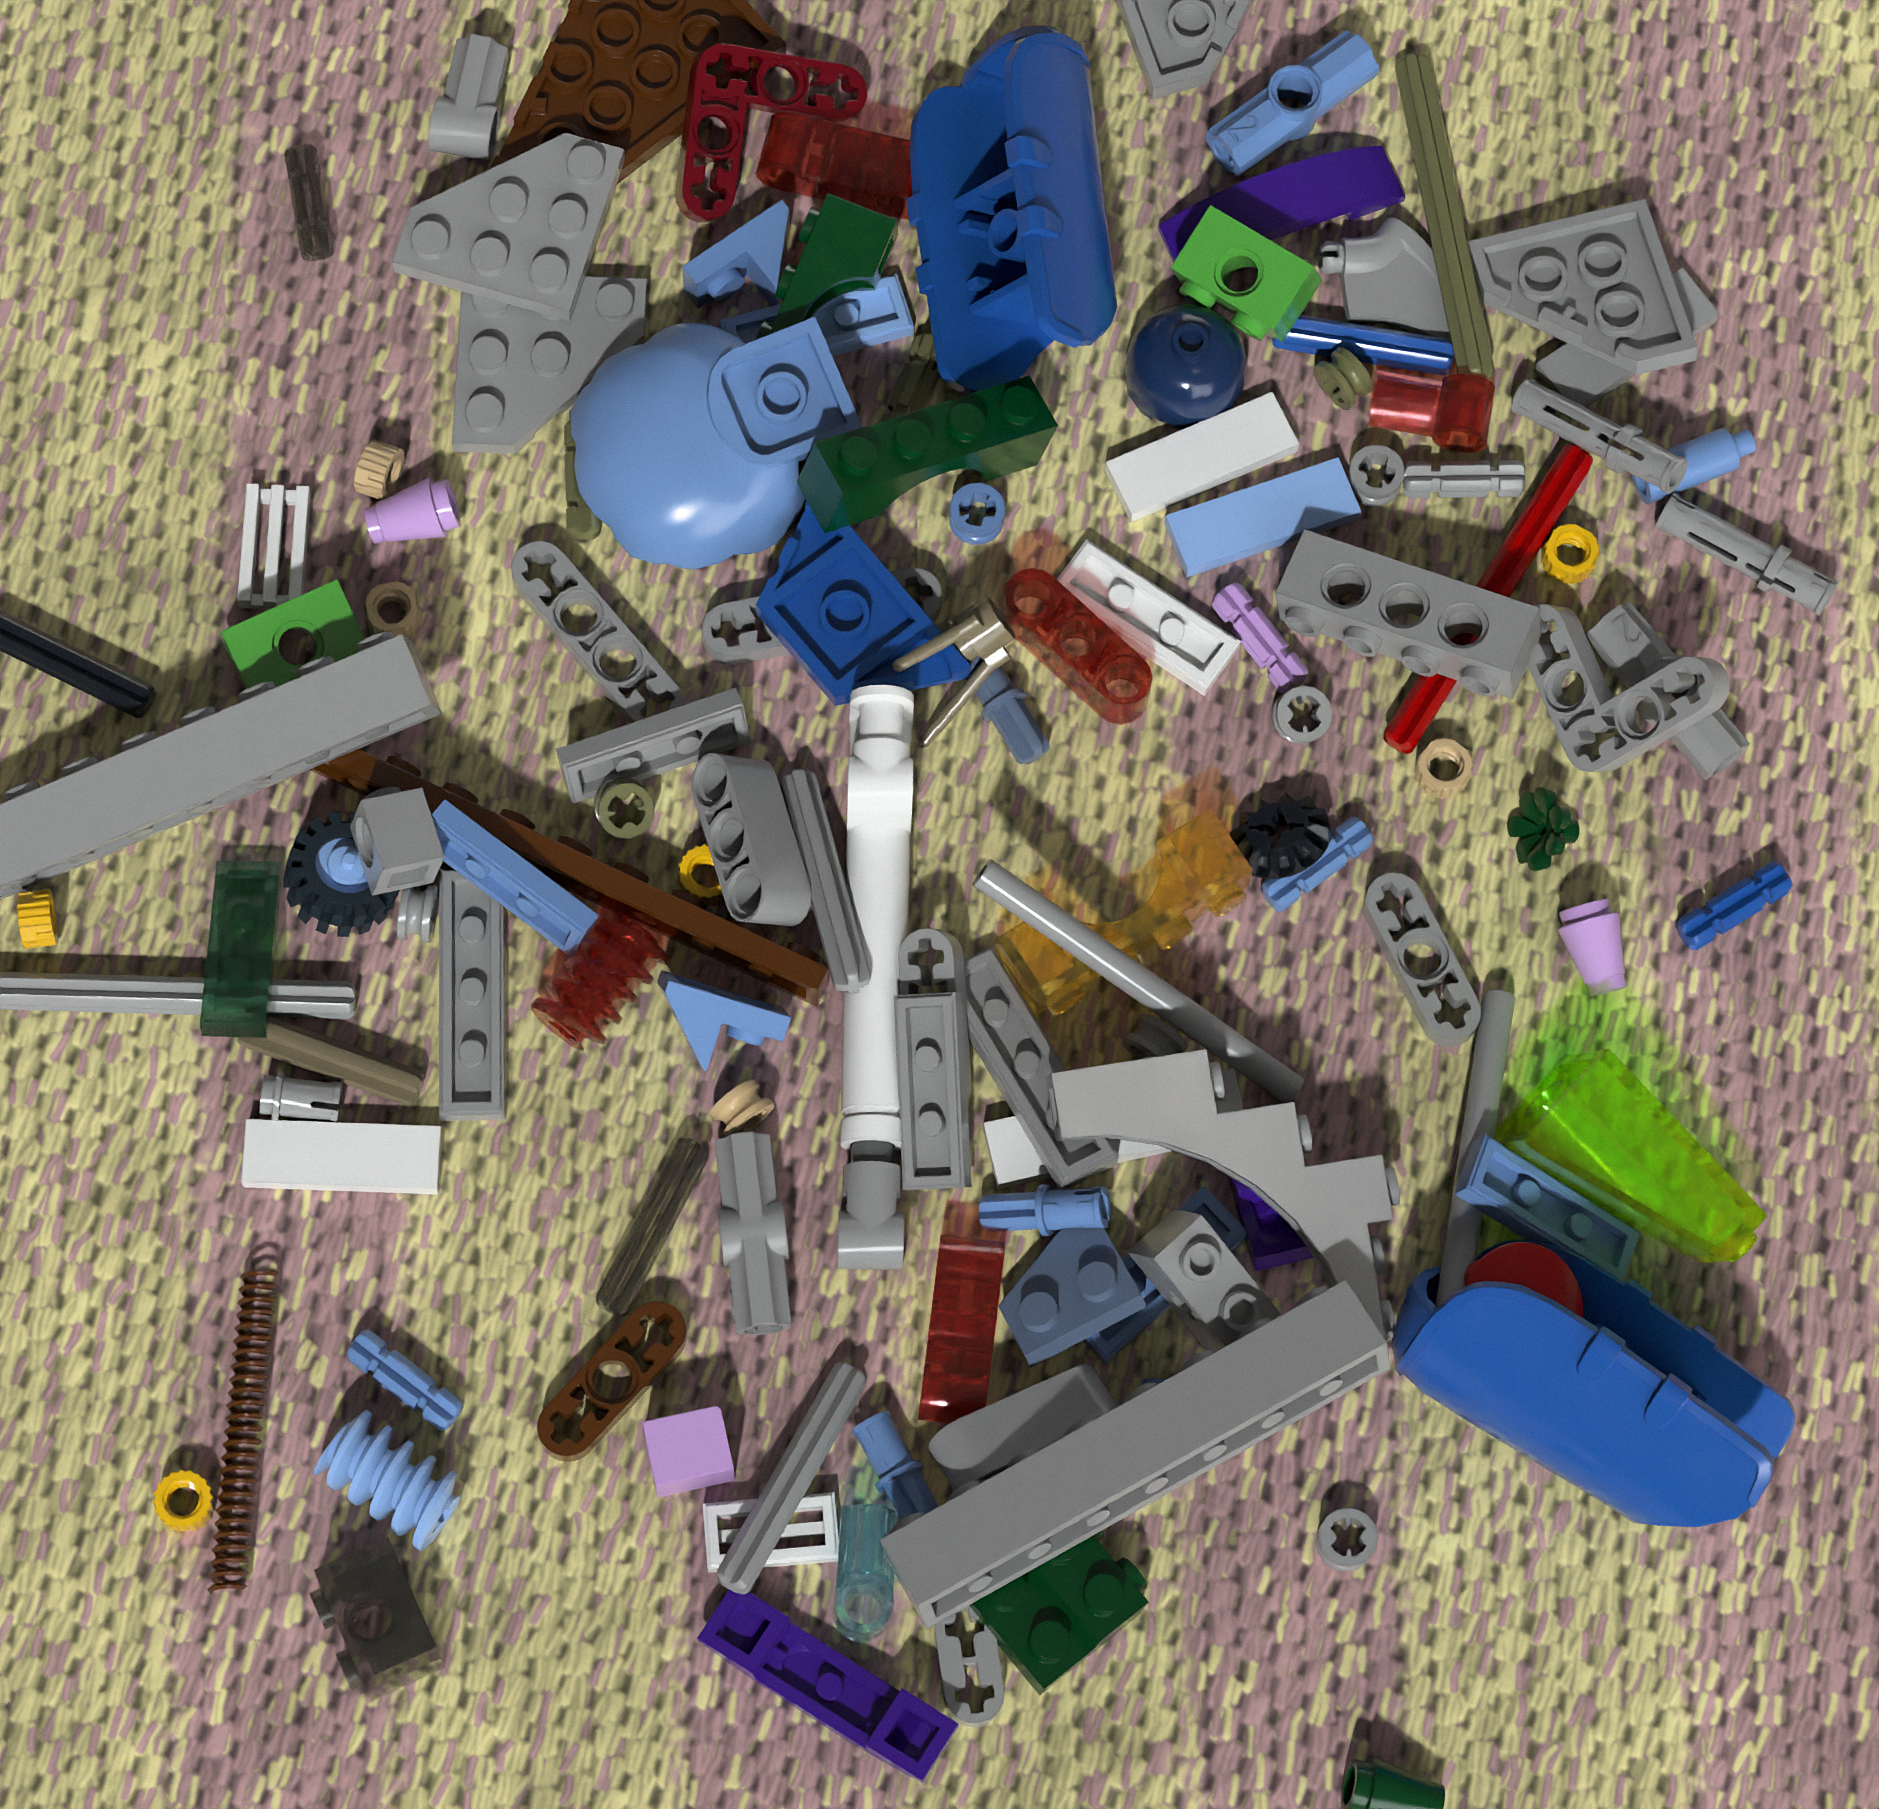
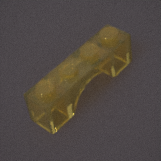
M1211 808L1157 840L1153 858L1157 879L1156 888L1149 900L1139 910L1115 922L1102 924L1082 923L1140 963L1137 955L1157 943L1162 950L1179 943L1193 931L1194 928L1190 923L1211 911L1215 917H1220L1241 904L1247 897L1244 890L1248 889L1253 869ZM1024 921L996 938L994 950L1035 1018L1049 1009L1052 1010L1054 1015L1069 1010L1086 996L1083 988L1102 977Z

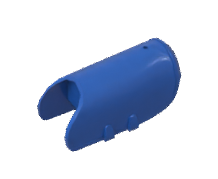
M1045 25L1026 26L1005 34L989 46L965 72L960 86H944L930 92L920 102L911 124L910 167L912 196L907 198L906 202L909 223L911 226L917 227L922 264L916 267L919 293L927 296L938 371L942 379L950 387L967 394L1019 379L1024 375L1033 360L1054 340L1074 348L1092 345L1110 327L1118 307L1093 95L1089 76L1090 62L1081 44L1054 27Z
M1513 1239L1487 1248L1476 1257V1260L1481 1259L1488 1252L1501 1245L1514 1242L1534 1243L1551 1250L1567 1264L1577 1280L1583 1301V1318L1558 1302L1523 1285L1492 1281L1472 1283L1461 1288L1436 1308L1441 1266L1425 1269L1408 1285L1406 1296L1396 1319L1391 1343L1395 1370L1398 1374L1406 1376L1424 1394L1463 1419L1617 1511L1631 1522L1657 1526L1705 1527L1734 1520L1749 1508H1754L1771 1482L1774 1473L1773 1458H1777L1791 1436L1795 1424V1408L1790 1400L1715 1346L1718 1339L1697 1324L1691 1329L1650 1300L1653 1293L1630 1278L1626 1283L1584 1257L1552 1243L1531 1239Z

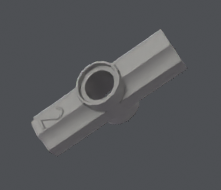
M1630 601L1623 605H1618L1603 616L1586 635L1589 644L1627 689L1672 662L1684 658V656L1674 654ZM1693 674L1695 683L1690 688L1681 692V697H1700L1698 693V688L1701 686L1700 675ZM1646 697L1639 702L1636 709L1643 719L1655 725L1658 720L1657 706L1652 699ZM1720 708L1669 738L1705 781L1710 777H1715L1730 766L1747 750L1750 744Z
M742 1132L716 1139L715 1150L722 1208L717 1209L723 1266H729L730 1298L736 1335L756 1336L792 1329L784 1259H789L783 1202H777L776 1172L770 1134Z

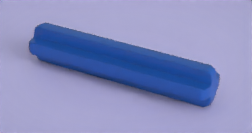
M1304 315L1299 316L1283 343L1272 337L1273 346L1278 349L1331 357L1332 352L1340 347L1350 351L1363 363L1443 376L1450 372L1454 358L1450 339Z

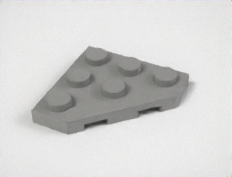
M1115 0L1151 99L1209 84L1254 0Z
M564 133L411 207L391 261L393 272L570 321L625 161L624 149Z
M1646 199L1468 241L1476 282L1485 305L1636 375L1697 360V344Z
M585 276L570 321L461 291L452 435L453 452L516 454L534 439V433L559 412L563 414L574 405L581 390L591 382L597 369L607 358L627 347L644 344L647 279Z

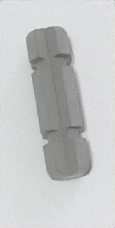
M1489 460L1439 461V467H1431L1430 461H1409L1404 467L1403 490L1405 496L1409 498H1430V492H1438L1439 498L1488 497L1489 491H1496L1497 497H1518L1522 495L1525 487V470L1523 463L1519 460H1498L1497 466H1490Z

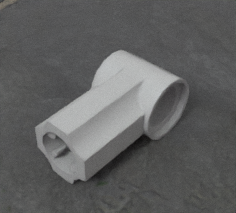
M470 34L466 38H457L444 96L436 98L432 110L428 137L430 151L486 161L492 159L498 136L500 120L498 101L509 58L508 47L498 44L492 37Z

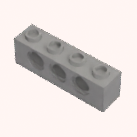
M1305 529L1275 592L1280 620L1284 621L1289 628L1299 634L1309 637H1316L1322 634L1343 641L1346 647L1360 655L1373 657L1381 654L1401 661L1407 669L1414 673L1428 677L1435 676L1437 673L1458 680L1469 691L1487 697L1494 696L1496 693L1511 699L1514 698L1541 636L1539 607ZM1344 594H1355L1361 597L1358 602L1351 605H1339L1334 602ZM1405 613L1415 614L1420 617L1416 622L1409 625H1399L1392 622L1395 617ZM1461 633H1471L1479 637L1475 642L1468 645H1458L1450 641L1454 636Z

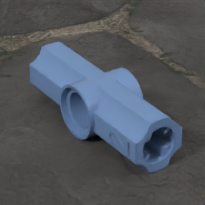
M1345 30L1300 64L1288 65L1277 70L1271 77L1267 88L1207 130L1205 140L1210 146L1214 159L1227 173L1231 172L1239 177L1287 141H1298L1306 137L1314 129L1317 119L1378 75L1380 66L1372 54L1371 47L1359 34L1355 35ZM1294 98L1300 100L1305 106L1292 109L1283 105L1280 100Z

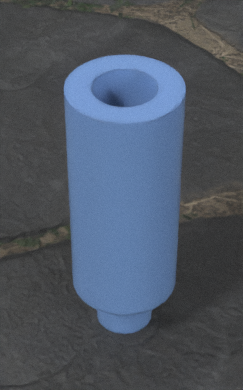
M1720 428L1666 449L1676 456L1680 455L1688 460V467L1684 478L1674 492L1679 493L1738 470L1740 458L1756 452V443L1751 432L1745 429L1731 435L1725 428ZM1631 474L1633 483L1641 499L1646 504L1656 502L1674 493L1667 494L1661 491L1659 487Z

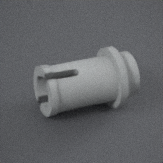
M277 1071V1076L264 1075L260 1099V1114L272 1115V1121H278L280 1116L338 1122L342 1082L329 1083L284 1078L285 1071Z

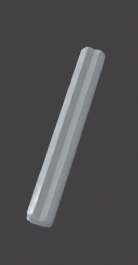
M797 768L792 770L791 774L782 777L780 787L809 879L812 894L811 904L833 986L837 991H846L848 994L856 993L859 991V988L869 984L871 975L817 776L812 771H804L803 768Z
M838 1362L833 1366L717 1569L718 1582L725 1588L741 1595L750 1592L866 1387V1375L860 1369L845 1362Z

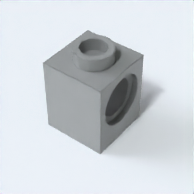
M387 787L367 795L360 801L350 829L372 896L433 883L445 856L423 789L417 788L401 792L398 787Z

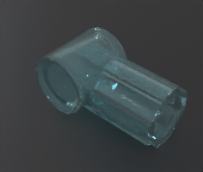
M872 1504L841 1506L832 1618L839 1634L849 1641L856 1643L872 1642L882 1636L889 1626L894 1609L893 1590L895 1573L887 1560L880 1539L889 1535L891 1528L898 1522V1509ZM859 1593L871 1595L881 1606L880 1617L868 1624L854 1622L845 1611L844 1603L849 1597Z

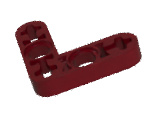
M715 44L701 52L693 61L689 77L675 189L676 203L680 212L692 221L705 223L725 215L732 207L736 195L746 108L827 123L843 122L858 114L865 105L867 85L862 75L854 68L844 64L733 44ZM719 58L725 60V70L743 74L750 70L749 62L755 63L749 80L750 95L744 93L748 81L731 79L724 83L722 88L716 87V77L707 74L706 67H711L718 62ZM780 67L791 74L794 80V90L789 99L777 100L767 93L764 87V76L769 68ZM808 72H809V73H813V75H814L813 78H812V80H811V82H810V85H809ZM836 79L841 80V90L851 95V100L840 104L838 109L833 107L834 100L831 96L817 93L808 97L809 105L803 104L809 86L827 88L834 84ZM715 117L725 124L728 130V140L723 149L711 150L700 142L697 128L703 118ZM694 158L705 163L725 162L724 169L717 167L711 170L709 187L710 190L719 192V200L708 204L706 209L701 208L700 197L691 195V188L703 183L706 165L694 166Z

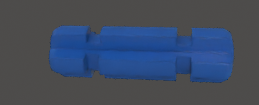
M1776 861L1769 862L1754 872L1755 875L1751 877L1752 880L1745 877L1705 902L1706 905L1702 907L1703 910L1697 907L1682 916L1675 927L1684 944L1690 950H1698L1713 941V937L1717 935L1716 932L1721 935L1761 911L1766 902L1772 904L1788 894L1793 884L1782 865Z

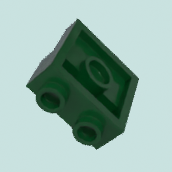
M1103 1530L969 1605L979 1617L978 1622L983 1628L984 1624L997 1639L998 1646L1039 1695L1043 1694L1138 1617L1149 1603L1142 1594L1147 1589V1584L1137 1567L1124 1557L1115 1562L1099 1543L1104 1538Z

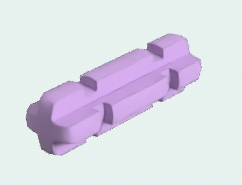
M1234 582L1226 586L1214 597L1213 609L1225 624L1232 622L1234 627L1231 630L1232 633L1241 641L1243 647L1261 669L1266 667L1269 669L1270 674L1267 677L1279 692L1284 693L1289 689L1298 687L1307 678L1308 668L1295 652L1290 654L1287 652L1286 648L1289 646L1287 641L1260 607L1252 608L1251 602L1253 599L1241 584Z

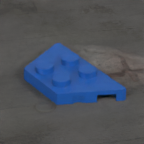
M806 501L805 511L792 537L788 538L779 556V564L773 576L767 580L756 603V614L835 706L850 703V694L853 690L869 685H891L911 691L960 681L970 675L971 665L953 645L901 672H896L893 669L892 664L895 660L942 634V632L850 525L824 533Z

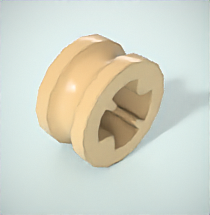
M750 1079L736 1086L711 1108L709 1116L714 1122L723 1121L726 1125L723 1131L725 1137L734 1133L748 1132L762 1122L773 1110L774 1103L771 1099H762L757 1094L760 1085L755 1079Z

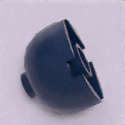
M1187 303L1164 307L1145 319L1129 342L1123 373L1128 395L1143 415L1151 420L1155 417L1161 422L1172 424L1171 428L1182 430L1234 408L1237 399L1243 391L1248 365L1242 337L1232 323L1210 308Z

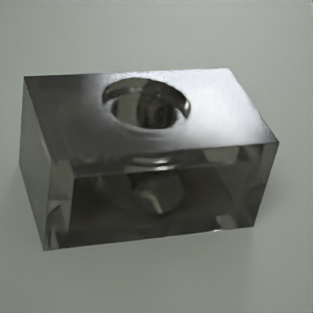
M388 1536L314 1569L321 1588L309 1594L325 1630L335 1625L339 1627L347 1649L336 1653V1656L351 1690L364 1685L370 1699L374 1701L446 1668ZM372 1606H381L388 1609L392 1614V1621L384 1634L375 1638H367L357 1633L356 1622L359 1615L365 1609Z

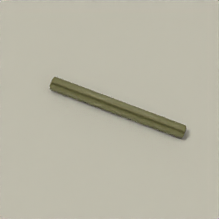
M1410 53L1405 55L1404 59L1396 62L1395 72L1457 374L1462 383L1479 385L1494 375L1495 369L1431 61L1426 55Z

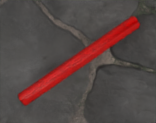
M1567 444L1563 447L1476 587L1506 597L1511 596L1589 472L1593 458L1587 451L1581 450L1574 444ZM1461 633L1454 636L1450 641L1458 645H1468L1475 642L1479 637L1471 633ZM1437 673L1431 677L1419 675L1385 729L1383 735L1385 743L1403 754L1412 753L1457 680Z

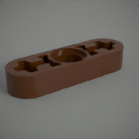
M653 1301L638 1307L546 1405L538 1418L537 1432L540 1443L548 1455L564 1462L576 1461L585 1457L684 1350L687 1333L684 1318L674 1306L661 1301ZM666 1319L672 1323L668 1329L672 1342L666 1347L662 1343L655 1342L642 1355L643 1362L652 1366L643 1373L636 1360L628 1353L618 1350V1348L624 1342H627L634 1353L646 1338L642 1324L649 1320L651 1323L658 1325ZM609 1364L624 1367L632 1377L630 1389L625 1395L616 1399L602 1397L593 1386V1380L598 1370ZM579 1390H583L590 1404L607 1414L601 1421H597L594 1413L590 1411L579 1424V1430L583 1436L582 1440L575 1443L567 1438L560 1444H557L553 1441L556 1436V1428L552 1422L558 1416L569 1421L583 1408L582 1402L573 1398Z

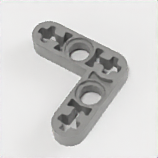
M1534 605L1539 607L1541 636L1528 667L1568 759L1573 766L1581 771L1609 772L1618 769L1716 712L1728 697L1730 682L1722 664L1712 658L1688 656L1672 662L1629 689L1612 697L1576 614L1566 606ZM1547 622H1555L1557 627L1550 635L1552 643H1543L1542 635L1548 631ZM1560 653L1570 654L1571 657L1569 659H1562ZM1575 670L1583 679L1584 694L1578 703L1570 705L1563 697L1562 684L1566 675ZM1693 674L1704 676L1705 683L1698 688L1700 697L1682 696L1676 700L1671 693H1681L1693 686L1695 683ZM1646 697L1654 701L1658 710V720L1654 728L1647 733L1640 730L1635 720L1636 708L1639 702ZM1617 730L1622 737H1611L1598 747L1600 755L1591 754L1589 746L1596 742L1595 733L1609 734Z

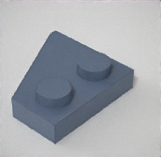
M1105 1228L1061 1229L998 1305L1030 1368L1147 1307L1142 1294Z

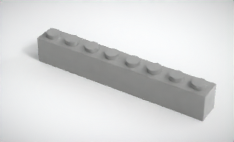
M390 631L375 634L359 642L356 645L358 653L337 662L331 656L316 659L297 670L299 676L297 679L278 687L272 681L257 684L238 695L240 701L238 704L219 712L213 706L198 709L179 720L181 728L160 737L154 731L139 734L120 745L122 753L99 762L96 756L80 759L61 770L63 778L41 787L39 782L33 781L6 791L2 795L4 803L0 804V900L442 714L414 643L403 634L396 637Z
M1347 1280L1331 1288L1328 1286L1317 1287L1301 1297L1294 1309L1274 1320L1264 1318L1250 1324L1240 1333L1238 1340L1219 1351L1207 1350L1196 1354L1182 1366L1180 1372L1158 1385L1151 1382L1137 1387L1125 1397L1122 1405L1100 1417L1098 1415H1089L1078 1420L1068 1428L1065 1437L1043 1449L1033 1447L1019 1453L1008 1463L1007 1469L984 1482L982 1480H973L965 1483L950 1495L948 1502L927 1514L919 1512L904 1517L891 1528L889 1535L880 1539L887 1560L923 1624L928 1629L1389 1370L1390 1361L1387 1342Z

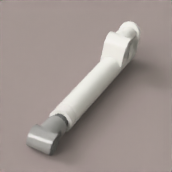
M891 685L859 687L850 694L849 740L851 744L848 761L846 886L871 979L868 985L859 988V991L856 993L848 994L846 991H843L841 1113L844 1115V1118L841 1120L840 1145L842 1148L851 1151V1163L843 1166L842 1196L846 1199V1211H839L837 1269L903 1270L904 1212H897V1200L901 1197V1167L893 1163L894 1152L901 1150V1144H903L902 1122L899 1118L894 996L900 995L899 949L903 940L909 935L910 833L913 798V758H910V743L912 741L914 695L905 688Z

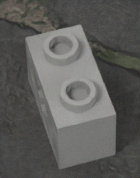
M1177 1209L1172 1210L1127 1251L1206 1350L1217 1352L1238 1340L1240 1333L1250 1324L1264 1318L1274 1320L1280 1315V1312L1200 1214Z

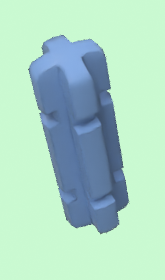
M1350 817L1335 828L1336 831L1333 832V837H1331L1327 850L1311 867L1290 877L1264 880L1260 890L1265 900L1276 911H1284L1299 900L1301 891L1307 894L1344 867L1345 863L1348 862V857L1355 859L1366 851L1374 840L1366 825L1358 817Z
M371 1330L362 1331L346 1352L349 1361L365 1374L370 1371L373 1372L372 1377L375 1378L374 1381L413 1411L421 1409L423 1411L422 1418L440 1431L447 1430L459 1417L463 1409L461 1400L445 1387H442L440 1390L436 1388V1380L394 1349L389 1352L387 1350V1343Z

